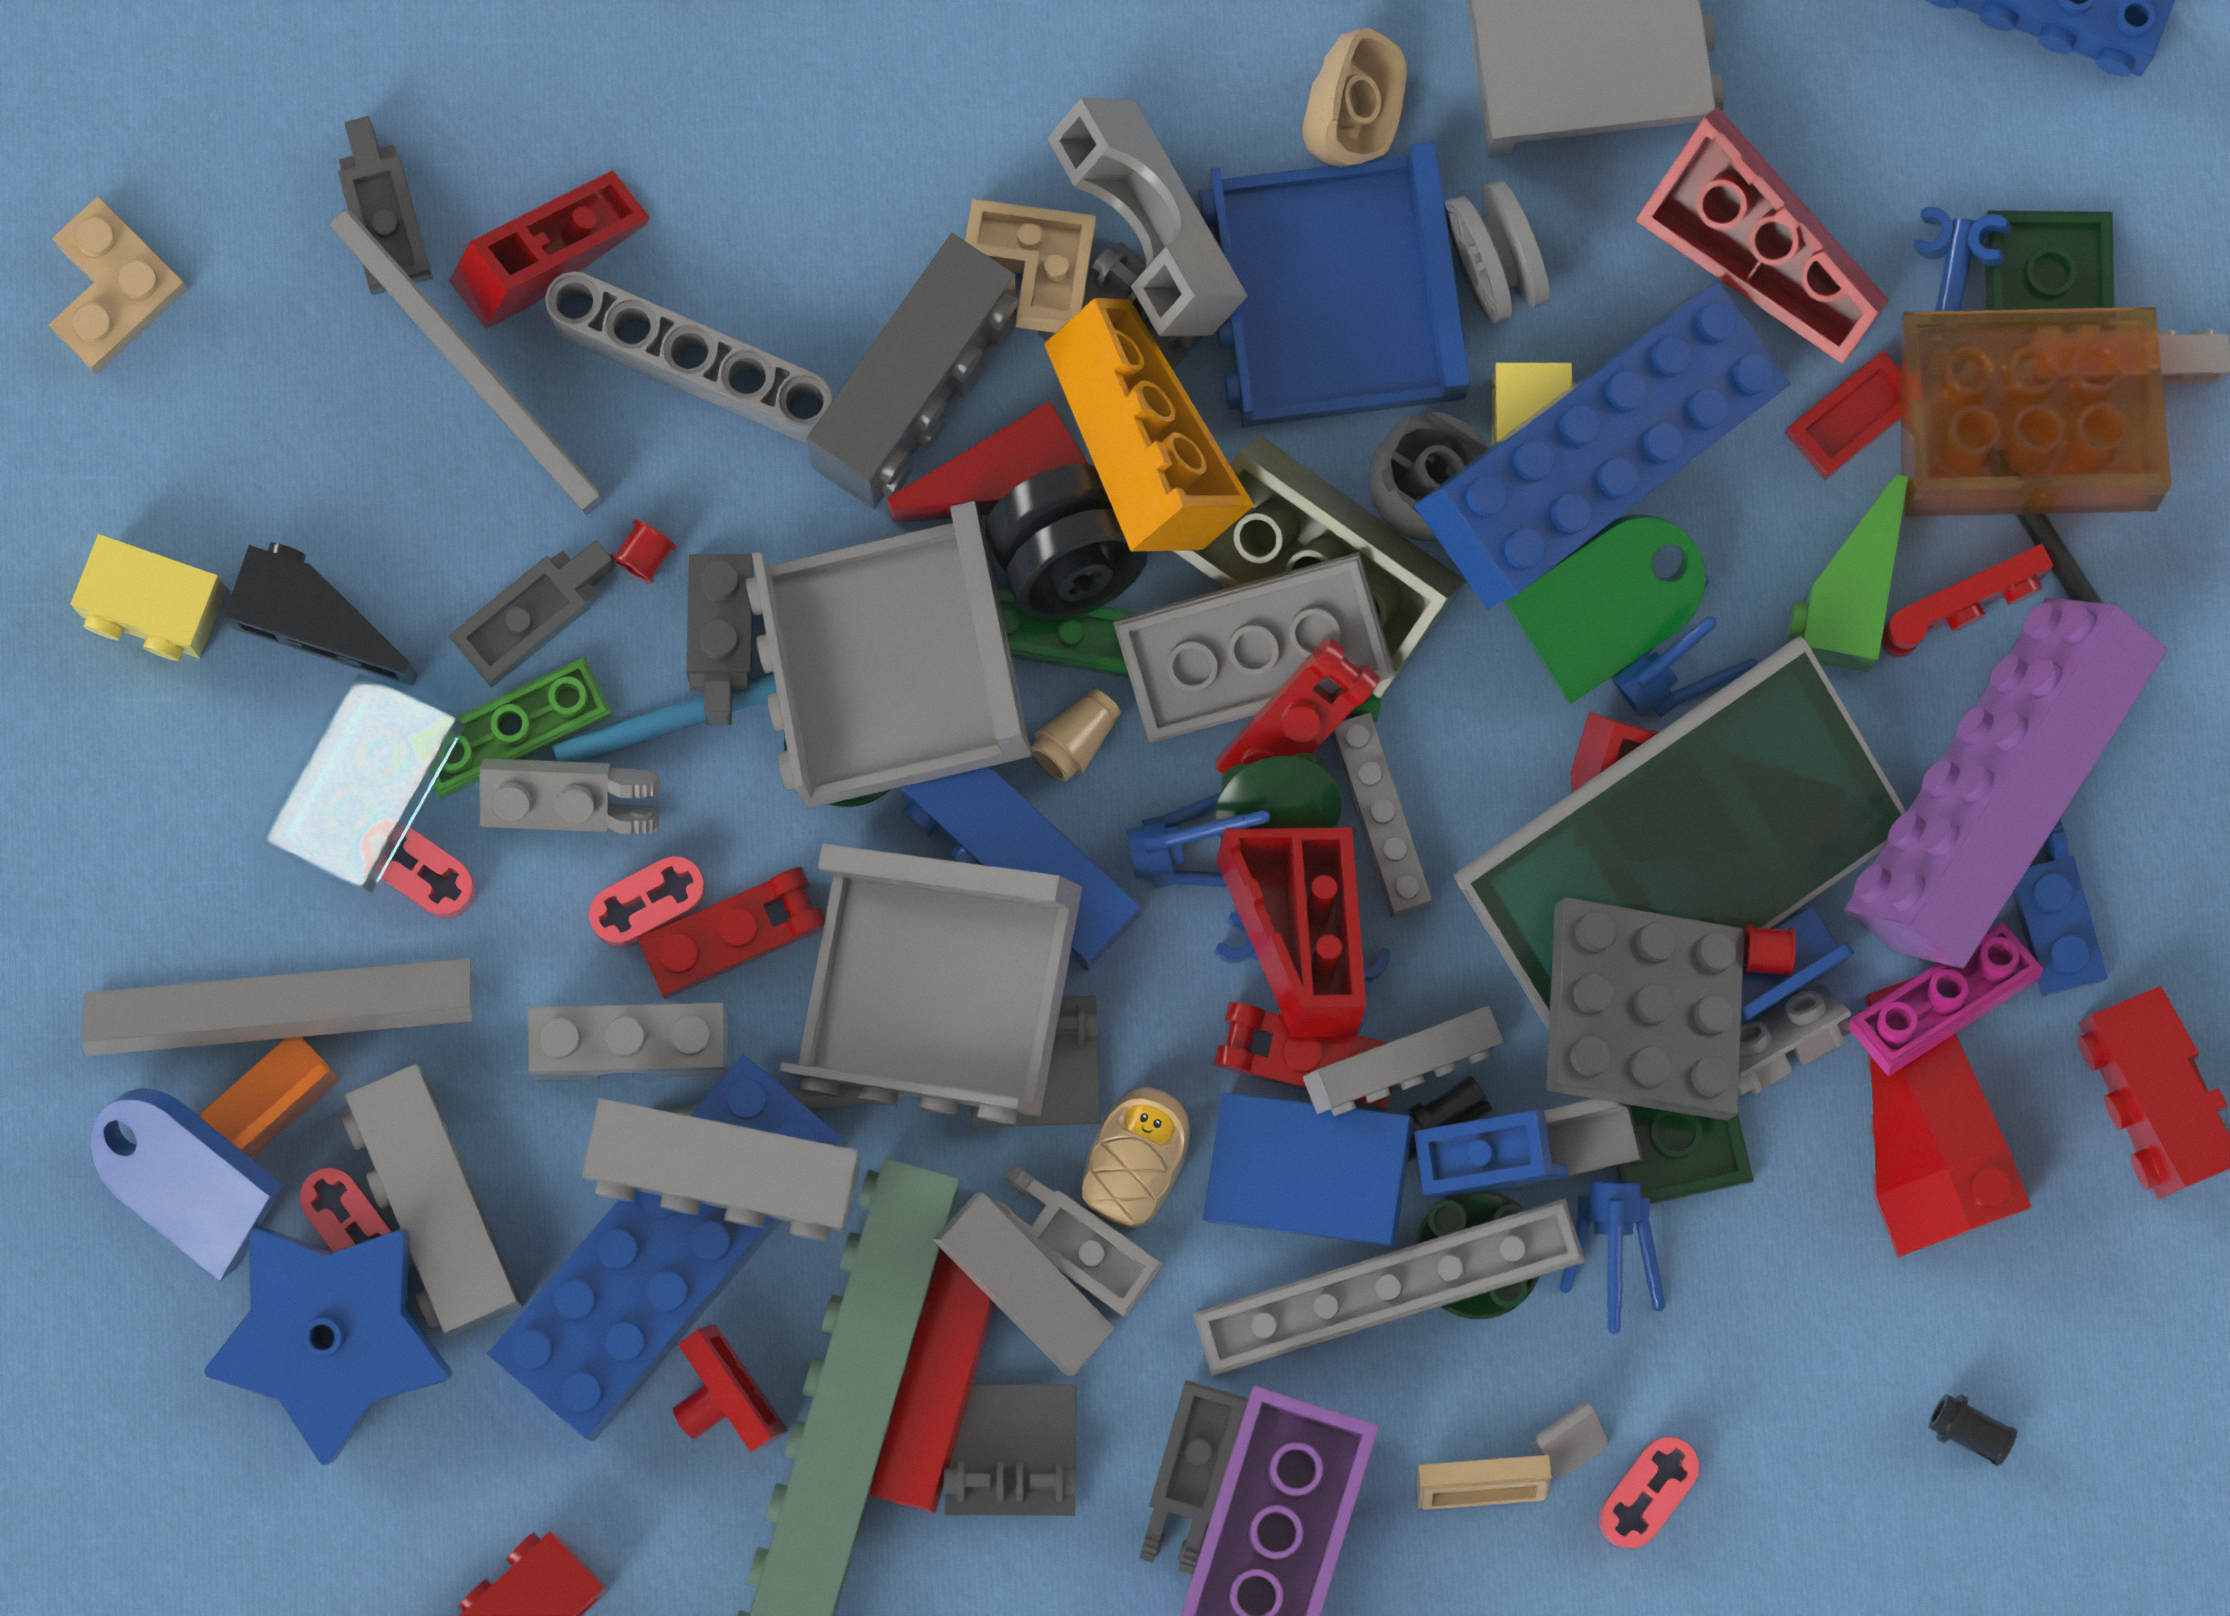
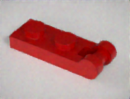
M2043 544L2037 545L1900 609L1891 617L1883 629L1882 648L1893 657L1901 658L1908 656L1916 649L1925 635L1936 628L1948 624L1952 632L1958 631L1985 617L1986 613L1983 607L2004 597L2008 606L2038 593L2043 589L2039 580H2042L2054 566Z
M1330 637L1326 638L1216 758L1215 769L1224 775L1228 769L1237 764L1249 765L1255 761L1273 756H1294L1298 753L1313 754L1348 714L1371 695L1380 677L1366 665L1355 666L1344 657L1346 650ZM1327 676L1340 686L1333 695L1318 685V682Z
M803 867L787 870L765 883L638 937L637 939L662 997L667 999L823 930L825 918L821 908H813L805 890L810 886ZM782 900L790 919L772 927L765 907Z
M1229 1002L1224 1019L1226 1023L1230 1024L1225 1045L1217 1046L1213 1064L1229 1071L1308 1091L1303 1076L1387 1044V1042L1360 1035L1292 1037L1283 1015L1268 1012L1244 1003ZM1254 1031L1273 1036L1268 1057L1249 1052ZM1393 1086L1388 1087L1390 1094H1392ZM1391 1095L1371 1103L1367 1102L1366 1097L1354 1100V1103L1387 1111Z

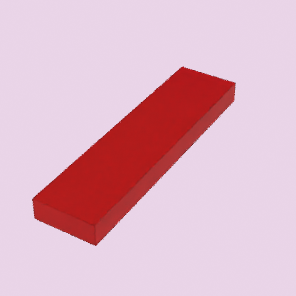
M940 1249L869 1493L875 1499L936 1514L944 1486L945 1468H949L996 1305L942 1249Z

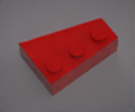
M1352 828L1224 829L1216 863L1291 1036H1356L1366 1009V995Z

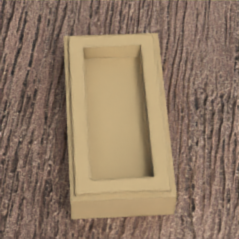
M1549 1455L1418 1465L1416 1481L1418 1508L1431 1510L1545 1501L1548 1498L1552 1477Z

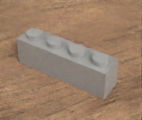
M416 1063L344 1094L351 1111L341 1115L345 1129L356 1151L364 1147L367 1148L376 1169L366 1174L373 1196L381 1210L391 1206L400 1229L409 1231L408 1268L416 1265L425 1289L415 1294L429 1327L432 1329L441 1325L443 1332L452 1338L523 1307L424 1070Z
M598 1098L582 1176L588 1181L597 1182L595 1194L634 1202L636 1191L661 1195L660 1207L664 1209L699 1215L701 1204L725 1208L724 1220L728 1222L763 1228L765 1217L791 1222L789 1234L828 1241L830 1230L843 1233L846 1231L861 1154L858 1150Z

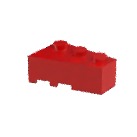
M2162 986L2094 1013L2078 1023L2083 1033L2077 1037L2081 1054L2092 1071L2099 1069L2110 1092L2104 1095L2106 1109L2117 1129L2123 1130L2126 1128L2136 1150L2135 1153L2131 1154V1162L2140 1183L2146 1190L2153 1188L2159 1200L2230 1169V1134L2218 1113L2227 1109L2228 1104L2219 1088L2208 1091L2194 1059L2198 1058L2199 1052Z

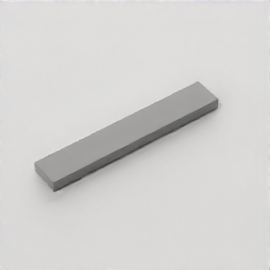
M344 210L331 221L329 226L584 514L587 516L602 503L603 500L601 498L603 495L355 215L351 211L347 212Z
M470 958L87 992L84 996L81 1042L85 1056L470 1022L473 1021V971Z
M1562 1199L1193 1313L1211 1376H1217L1585 1262L1567 1201Z

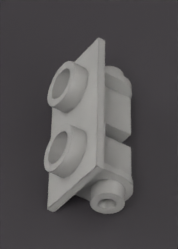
M1819 984L1808 991L1795 994L1786 1004L1760 1019L1741 1025L1738 1093L1742 1096L1751 1091L1756 1095L1762 1092L1764 1088L1791 1074L1793 1071L1786 1053L1793 1049L1798 1061L1804 1066L1832 1049L1842 1046L1844 1044L1843 1037L1851 1033L1846 1019L1851 1016L1850 1010L1822 984Z

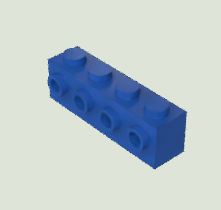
M1926 0L1941 8L1952 9L1958 6L1976 13L1984 24L1997 30L2012 31L2015 28L2038 37V43L2051 51L2062 54H2069L2074 51L2095 59L2096 65L2110 74L2117 76L2133 74L2141 77L2154 57L2175 0Z

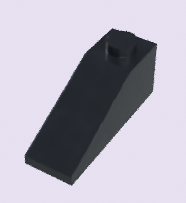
M273 542L269 544L268 550L251 545L248 546L224 614V618L234 630L414 686L417 673L411 663L310 564L304 562L306 555L303 552Z

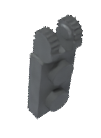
M1185 1380L1149 1507L1153 1508L1139 1559L1154 1562L1155 1556L1159 1555L1163 1543L1164 1533L1162 1531L1167 1513L1192 1519L1189 1534L1182 1543L1178 1561L1180 1563L1179 1571L1193 1574L1206 1526L1209 1524L1248 1398Z

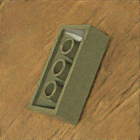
M1260 435L1242 448L1230 464L1254 506L1203 550H1180L1174 552L1225 589L1361 552L1395 671L1394 678L1379 681L1372 692L1381 698L1433 631L1466 581Z

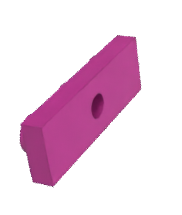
M2002 922L1985 934L1964 968L1942 963L1934 965L1851 1018L1849 1030L1887 1076H1890L2040 980L2043 968L2005 923ZM1940 993H1949L1953 995L1954 998L1944 997Z

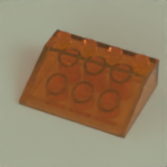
M2156 307L1903 312L1901 317L1900 458L1902 475L1908 476L1904 501L1905 517L2157 511L2171 487Z

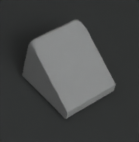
M1590 1403L1580 1404L1532 1437V1442L1530 1443L1538 1456L1549 1455L1551 1475L1557 1480L1563 1479L1608 1446L1606 1435Z

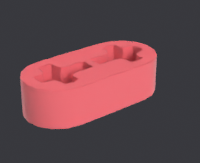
M384 822L376 825L368 833L363 843V856L367 866L378 878L428 913L439 918L457 917L471 907L475 898L476 885L470 872L457 859L411 827L400 822ZM400 837L407 839L404 842L403 848L412 859L417 861L414 868L409 870L394 860L387 867L381 866L384 855L378 849L380 843L387 840L394 844ZM427 869L445 880L452 873L459 875L456 878L455 885L461 891L460 896L455 901L444 897L438 904L433 902L432 900L436 892L428 882L422 879V876Z
M671 856L661 859L605 888L596 895L589 910L591 927L600 940L610 946L625 947L638 942V937L680 920L698 909L705 896L706 886L703 876L697 866L684 857ZM675 871L680 879L691 876L693 882L686 887L688 898L685 901L677 903L675 898L670 895L651 903L649 897L666 887L664 876L667 873ZM642 900L644 901L646 907L628 917L631 928L627 931L620 933L615 925L606 928L602 926V921L609 917V910L606 906L611 902L618 901L623 908H629Z
M322 1168L311 1173L303 1182L300 1191V1205L306 1217L333 1253L358 1244L349 1232L357 1225L365 1235L372 1239L393 1232V1229L357 1181L344 1171L335 1168ZM325 1182L334 1188L344 1184L347 1190L342 1194L340 1200L351 1216L343 1222L332 1210L325 1208L318 1212L315 1206L322 1199L318 1188Z
M1664 1437L1655 1440L1642 1450L1605 1499L1599 1511L1601 1532L1610 1543L1620 1548L1632 1549L1647 1544L1657 1534L1693 1486L1698 1476L1699 1461L1695 1451L1687 1442L1674 1437ZM1673 1451L1678 1452L1682 1456L1678 1463V1468L1684 1473L1682 1480L1679 1482L1674 1478L1667 1479L1655 1492L1647 1486L1658 1471V1466L1652 1461L1654 1454L1657 1452L1660 1455L1666 1456ZM1642 1493L1650 1500L1639 1516L1641 1522L1646 1526L1641 1534L1635 1530H1630L1623 1536L1615 1530L1619 1523V1518L1613 1513V1510L1617 1504L1625 1508L1630 1507Z

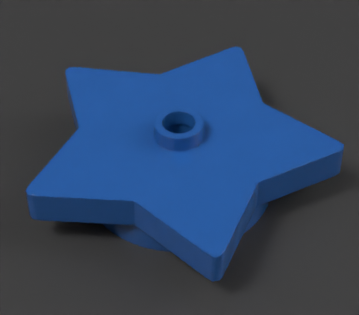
M264 1226L250 1230L251 1310L204 1370L205 1376L278 1399L321 1465H328L334 1462L376 1400L441 1383L451 1378L453 1374L451 1368L411 1315L407 1302L409 1231L399 1229L331 1253ZM320 1324L329 1326L334 1332L335 1340L331 1347L327 1346L320 1336Z

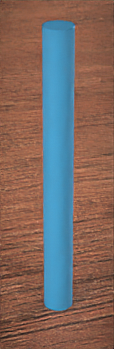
M771 672L752 678V681H748V690H733L732 712L767 701L768 694L777 692L774 673ZM704 695L552 744L556 760L561 762H582L706 721Z

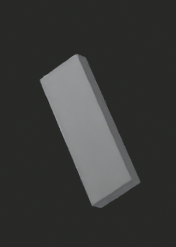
M983 1192L975 1193L933 1239L1065 1375L1074 1376L1115 1329Z

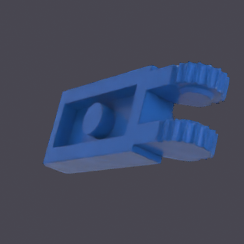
M2061 818L2044 842L2049 862L2029 866L2013 891L2029 953L2043 968L2041 978L2037 981L2042 997L2104 982L2108 979L2074 856L2069 857L2068 841Z

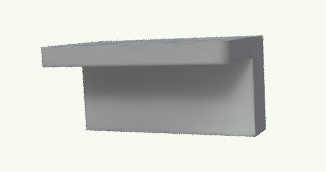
M1591 1099L1544 1110L1552 1163L1567 1165L1569 1178L1643 1161L1630 1104ZM1543 1182V1183H1537V1184L1519 1186V1187H1514V1188L1519 1190V1189H1523V1188H1527V1187H1532V1186H1536V1185H1540V1184H1545V1183H1549V1182Z

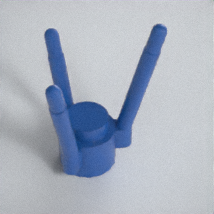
M1705 575V587H1706V586L1708 585V583H1709V578H1708L1707 575ZM1708 616L1663 654L1659 655L1655 651L1649 656L1655 649L1653 648L1612 676L1611 680L1623 698L1640 717L1645 716L1654 709L1658 716L1662 718L1677 705L1734 681L1756 666L1758 661L1756 659H1748L1672 692L1670 688L1678 682V678L1669 666L1716 626V619Z
M1218 793L1166 815L1143 819V826L1126 829L1135 877L1137 879L1152 876L1154 888L1175 884L1227 887L1222 874L1219 872L1174 870L1173 865L1185 863L1182 844L1221 835L1224 829H1246L1250 826L1266 823L1270 819V814L1268 811L1262 810L1179 830L1177 825L1214 811L1220 794Z
M1589 1181V1196H1578L1575 1230L1582 1252L1591 1221H1595V1234L1608 1235V1330L1612 1334H1617L1621 1329L1623 1235H1633L1634 1223L1636 1224L1653 1309L1659 1312L1665 1308L1662 1282L1649 1220L1650 1198L1641 1197V1182ZM1580 1264L1564 1268L1560 1282V1290L1563 1293H1569L1572 1290Z

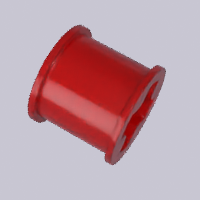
M634 519L632 522L634 527L616 554L612 553L610 556L625 571L641 581L652 585L654 583L652 578L670 551H675L677 547L670 539L653 527Z
M1748 924L1743 942L1744 975H1749L1752 972L1779 974L1790 978L1794 969L1796 952L1794 927H1789L1788 930L1754 928L1752 924Z

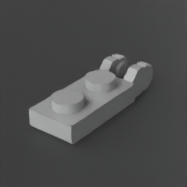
M485 758V760L481 761L479 769L480 827L608 832L609 828L619 834L637 833L638 835L653 833L654 830L657 831V828H659V811H655V808H650V806L644 807L643 805L610 804V793L619 798H647L658 794V791H660L659 775H656V772L643 769L610 768L609 763Z
M1012 1165L1005 1178L1009 1180L1010 1185L1024 1196H1030L1038 1203L1044 1205L1045 1207L1031 1226L1015 1215V1211L1003 1202L989 1199L1064 1276L1126 1319L1161 1270L1163 1264L1057 1189L1054 1193L1029 1174Z

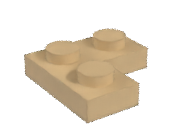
M98 196L52 238L56 246L93 283L48 325L95 374L187 290L184 282Z
M972 199L965 241L1011 272L1023 273L1016 328L1056 333L1083 309L1096 227V215Z

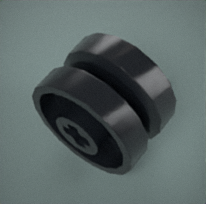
M1090 464L1064 465L1033 476L1014 487L996 503L985 521V538L996 561L1007 572V583L1019 608L1029 618L1041 621L1067 620L1092 612L1122 594L1137 580L1146 566L1147 551L1130 550L1097 469Z

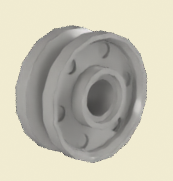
M1496 180L1483 186V217L1480 216L1468 198L1463 195L1446 200L1445 203L1447 227L1461 270L1481 310L1489 321L1495 324L1511 317L1510 287L1512 286L1525 304L1531 308L1548 303L1550 298L1549 281L1534 233L1514 193L1501 180Z

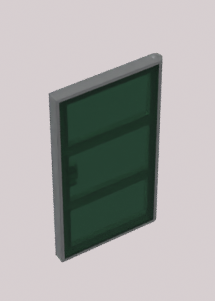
M1798 636L1456 872L1454 878L1549 1030L1555 904L1564 897L1744 929V935L1748 924H1752L1754 928L1770 929L1882 851L1888 842L1890 828L1907 811L1811 648L1802 637Z

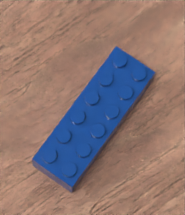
M1717 281L1682 302L1413 506L1487 609H1490L1527 588L1786 389L1791 383Z
M745 1054L738 1059L691 1114V1117L839 1147L847 1145L843 1137ZM636 1191L634 1202L618 1200L490 1349L487 1355L583 1438L595 1441L782 1220L765 1217L763 1228L751 1227L725 1221V1208L701 1204L699 1215L687 1214L661 1208V1195Z

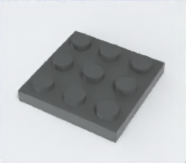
M1567 897L1556 903L1546 1091L1726 1121L1738 1114L1744 929Z

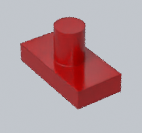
M716 1324L697 1329L677 1344L704 1383L703 1386L672 1408L676 1421L688 1436L696 1439L727 1417L750 1452L770 1445L789 1431Z

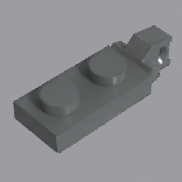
M369 116L344 122L353 156L339 159L341 170L338 171L348 211L355 215L415 284L433 279L402 161L399 155L396 154L394 145L379 149L374 127L370 122ZM363 265L372 295L387 292Z
M597 540L572 560L569 559L564 551H561L551 559L546 556L452 632L449 638L492 688L590 608L588 605L592 604L600 596L593 586L614 569L616 564Z
M689 554L686 672L690 691H704L706 726L732 725L733 690H748V681H752L753 610L746 586V579L753 577L754 574L752 554Z

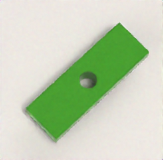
M582 657L432 729L411 741L439 798L442 800L479 782V769L481 761L485 760V758L524 760L551 747L552 744L564 741L613 717L585 658ZM518 718L522 720V727L517 734L507 736L501 733V726L507 719Z

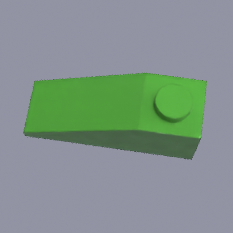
M1895 474L1804 597V602H1793L1787 638L1795 639L1798 636L1802 637L1821 664L1869 672L1879 660L1908 476Z

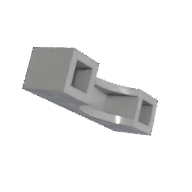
M1080 98L1047 137L1048 142L1073 186L1105 201L1130 224L1137 234L1145 252L1146 269L1131 285V288L1159 336H1212L1247 298V293L1134 99Z

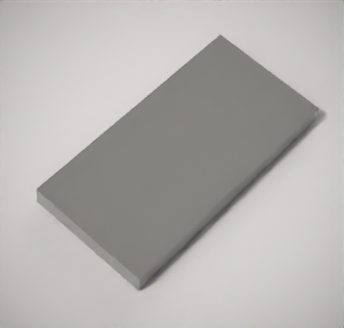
M1361 552L1119 617L1113 622L1149 743L1256 715L1310 654L1328 637L1332 638L1346 650L1345 658L1357 667L1366 665L1380 677L1379 681L1394 678L1395 676ZM1328 676L1318 682V685L1330 694H1334L1340 687Z

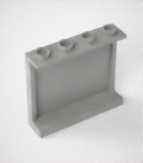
M1466 0L1487 157L1511 155L1515 143L1694 122H1698L1699 126L1703 118L1716 107L1723 110L1724 93L1722 79L1719 73L1710 74L1707 51H1714L1715 49L1714 23L1710 13H1701L1700 0Z
M975 501L950 506L953 523L769 566L762 552L752 553L756 576L746 579L747 592L754 615L763 614L766 634L757 636V647L764 672L774 673L777 692L767 695L768 707L775 731L784 730L788 750L778 753L779 768L786 790L795 789L807 809L1032 757L990 546L985 538V523Z
M822 844L818 869L833 875L825 925L822 932L798 1064L781 1062L779 1072L802 1079L800 1090L819 1095L838 1097L840 1086L860 1089L858 1099L863 1101L897 1106L899 1095L919 1098V1109L948 1115H956L958 1104L979 1107L978 1118L1006 1124H1016L1018 1113L1041 1116L1082 886L1059 875Z

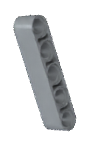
M575 271L564 273L555 278L547 289L545 300L549 316L558 334L566 340L792 439L807 442V436L833 401L829 385L817 374L590 275ZM583 296L593 301L591 310L581 318L571 319L560 313L563 304L572 297ZM631 321H641L650 326V331L641 342L628 344L617 338L619 330L623 325ZM686 346H699L708 352L706 360L697 368H681L674 362L678 352ZM743 371H757L765 377L763 386L754 393L743 394L732 388L733 380ZM800 396H815L823 403L820 412L809 419L796 418L789 412L792 402Z

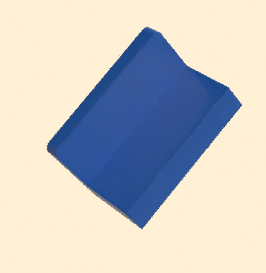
M1813 906L1776 928L1788 930L1789 927H1794L1795 962L1790 978L1779 974L1752 972L1749 975H1744L1742 972L1741 1025L1749 1023L1840 966L1854 954L1848 942L1839 947Z
M1533 1110L1414 1131L1423 1196L1448 1198L1454 1195L1495 1191L1569 1178L1567 1165L1552 1163L1544 1111Z

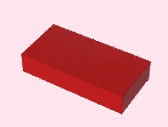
M1881 351L1787 428L1785 435L1822 478L1827 480L1918 406L1924 397L1884 351Z

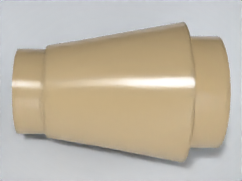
M1093 689L1087 696L1081 698L1035 732L1036 741L1030 746L1031 756L1047 774L1060 782H1068L1073 775L1082 776L1113 727L1114 722L1121 715L1119 707L1104 692Z

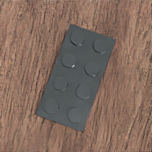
M951 232L807 436L812 468L873 509L877 507L884 495L889 497L901 490L912 472V468L907 465V462L920 444L927 449L932 446L948 421V417L942 414L955 394L964 398L971 391L984 368L978 361L991 343L1000 347L1016 326L1017 314L1014 313L1019 299L1016 298L1015 274Z

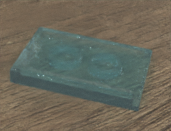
M358 674L265 840L301 860L365 891L373 893L466 725L451 715L364 675Z

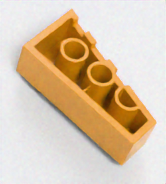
M1094 298L1044 343L1131 551L1203 550L1254 506L1131 300Z

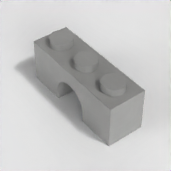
M723 1003L528 1007V1072L536 1081L599 1080L600 1075L613 1073H654L663 1075L664 1078L724 1077L728 1072V1012Z

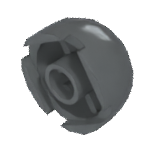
M1430 412L1426 417H1414L1411 419V415L1403 418L1389 432L1373 454L1368 478L1372 503L1383 521L1397 533L1415 541L1439 542L1413 505L1489 447L1484 438L1465 421L1444 412Z

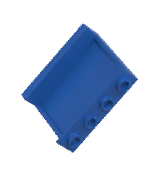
M1435 142L1411 144L1408 156L1366 161L1361 164L1341 168L1331 165L1225 179L1221 177L1220 168L1211 169L1209 190L1199 191L1201 216L1208 228L1215 227L1217 243L1248 295L1217 330L1220 349H1232L1234 371L1224 372L1226 399L1229 410L1240 408L1242 427L1466 400L1470 387V378Z

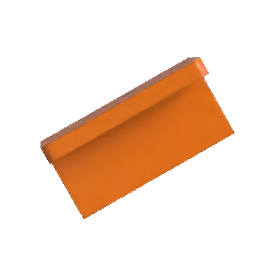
M303 1037L284 1038L206 1108L199 1117L253 1159L341 1079Z

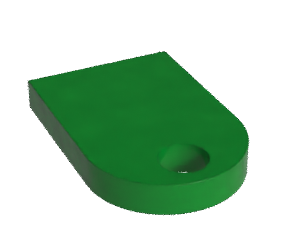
M1627 515L1612 521L1527 588L1503 601L1563 698L1572 704L1677 633L1690 621L1703 597L1705 568L1696 544L1682 529L1652 515ZM1664 545H1676L1681 553L1679 569L1668 578H1657L1651 565L1654 553Z

